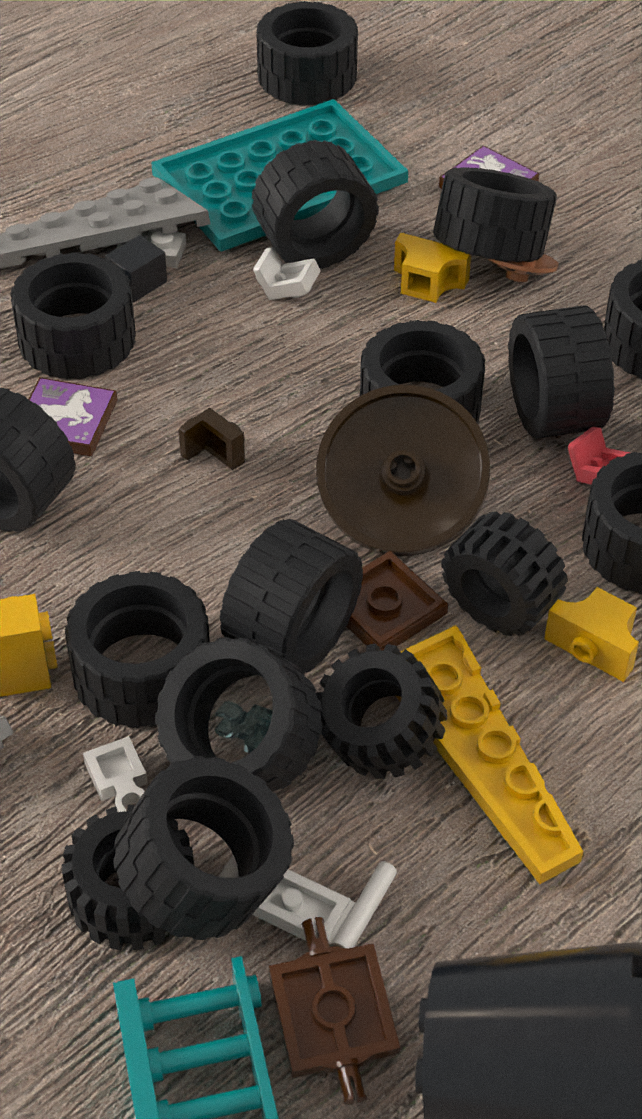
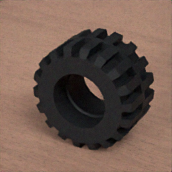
M497 511L489 512L487 515L483 514L444 553L445 557L441 563V567L444 570L442 573L444 582L449 586L448 591L457 600L461 609L464 612L466 611L477 623L485 625L487 629L495 633L500 631L506 636H512L513 634L521 636L527 631H531L555 602L560 599L565 593V584L568 582V576L563 570L566 566L563 559L557 555L556 552L558 550L544 537L545 534L538 528H533L523 518L516 519L513 514L506 512L501 515Z
M377 644L367 645L366 652L360 653L357 648L348 652V660L342 663L338 659L331 665L334 669L332 675L324 674L320 681L324 691L316 693L322 707V736L348 767L352 766L357 773L363 776L370 772L375 779H385L386 773L390 771L396 778L405 775L404 768L409 765L416 770L423 765L420 758L425 753L431 757L437 750L433 741L435 739H443L445 728L441 722L447 720V710L442 704L445 700L421 661L418 662L414 654L406 649L401 653L397 646L386 644L384 650L381 651ZM387 696L401 697L397 711L389 720L378 726L361 727L363 715L374 702Z
M128 805L127 811L118 812L117 806L106 809L107 816L99 818L95 814L86 820L87 829L77 828L71 835L73 845H66L63 853L65 864H62V876L71 916L75 917L76 925L82 933L89 930L92 941L100 945L105 939H108L110 948L121 950L123 943L132 944V950L144 949L143 942L152 940L157 945L165 941L164 933L167 931L160 927L158 929L149 923V920L143 914L138 913L130 904V899L126 893H123L121 888L105 883L106 879L116 872L113 860L116 854V849L114 848L116 836L121 831V825L135 805ZM175 819L167 820L168 831L174 845L183 857L194 865L193 848L190 847L189 836L184 829L178 830V822Z

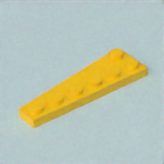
M455 625L406 648L407 651L414 654L418 662L421 661L445 700L442 704L447 710V720L441 722L445 728L443 739H435L433 741L437 751L539 885L581 863L584 851L553 796L546 790L545 782L536 765L529 762L520 746L521 739L513 725L509 726L500 710L501 703L494 690H489L480 674L481 667L459 628ZM396 696L398 700L401 702V697Z

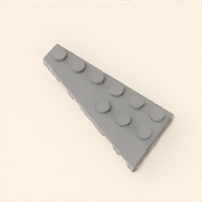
M155 177L147 178L140 181L138 186L127 190L115 189L108 192L107 197L95 201H81L67 211L46 213L40 217V220L30 224H15L8 227L6 232L0 234V269L23 264L27 259L26 256L33 254L37 256L46 255L47 258L61 254L60 249L80 245L81 251L129 242L139 235L142 236V231H162L163 234L176 232V224L194 220L197 227L209 225L208 210L162 179Z

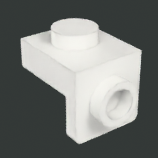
M274 247L266 248L254 267L256 279L269 300L286 297L299 298L308 294L321 271L315 259L283 264Z

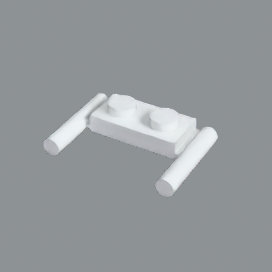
M232 855L218 877H239L234 855ZM379 862L355 903L350 898L288 869L282 881L252 915L305 941L302 922L310 918L312 919L317 938L314 919L315 917H322L329 946L353 948L395 878L397 870L388 862Z

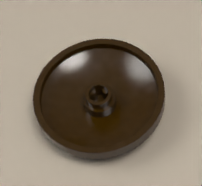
M407 384L392 385L361 395L336 415L320 443L316 462V478L319 493L327 513L347 537L377 553L385 554L391 551L396 556H413L434 551L452 542L475 520L484 504L489 488L490 457L485 437L479 425L471 414L457 401L428 387Z

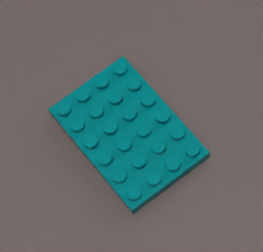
M335 99L151 162L152 175L155 178L162 179L208 210L210 224L200 226L199 228L220 252L266 236L253 212L252 191L255 189V182L258 176L261 175L267 163L271 162L277 154L291 148L295 144L317 140L319 142L329 141L334 145L341 146L354 160L376 194L408 183L409 171ZM329 191L315 196L300 208L293 220H301L317 214L330 203L337 191Z

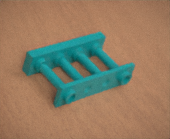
M242 956L231 958L233 985L150 1002L149 997L138 999L134 978L113 983L136 1119H215L255 1109L261 1110L262 1119H278L254 1012L255 1008L262 1007L259 984L256 974L246 976ZM238 1006L244 1032L242 1035L159 1052L158 1047L147 1049L144 1032L155 1030L154 1024ZM249 1056L255 1086L168 1104V1099L156 1101L153 1083L164 1081L163 1075Z

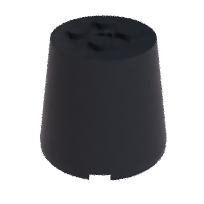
M642 942L437 961L432 970L427 998H421L419 1007V1031L424 1033L423 1057H418L416 1063L415 1089L417 1094H423L424 1119H642Z

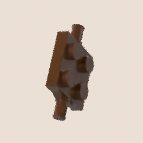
M315 917L314 919L316 938L312 919L310 918L301 924L304 929L309 952H306L296 960L269 965L268 968L291 1077L296 1078L322 1071L338 1073L344 1099L343 1103L344 1105H353L354 1095L350 1082H352L356 1103L367 1099L359 1067H362L371 1060L398 1055L400 1044L374 943L348 949L330 947L324 919L322 917Z

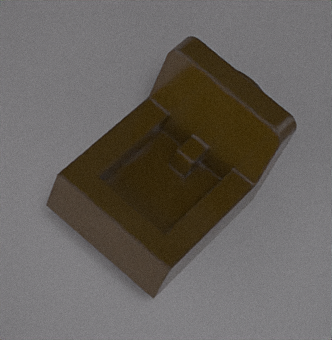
M210 407L196 417L187 420L179 428L180 455L184 459L190 460L205 449L231 470L236 469L245 462L244 432H242L237 424L227 421Z

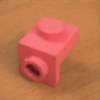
M594 426L568 445L577 482L592 485L593 479L597 477V472L603 466L608 465L609 461L630 453L606 448L602 429Z

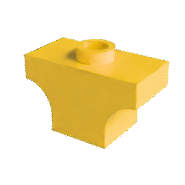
M400 232L395 240L394 271L401 274V294L437 303L439 297L445 291L465 289L470 277V254L457 251L436 241Z
M596 587L588 598L579 602H565L558 599L548 612L544 639L569 652L579 661L589 663L624 682L633 671L639 641L631 635L637 607L599 587Z

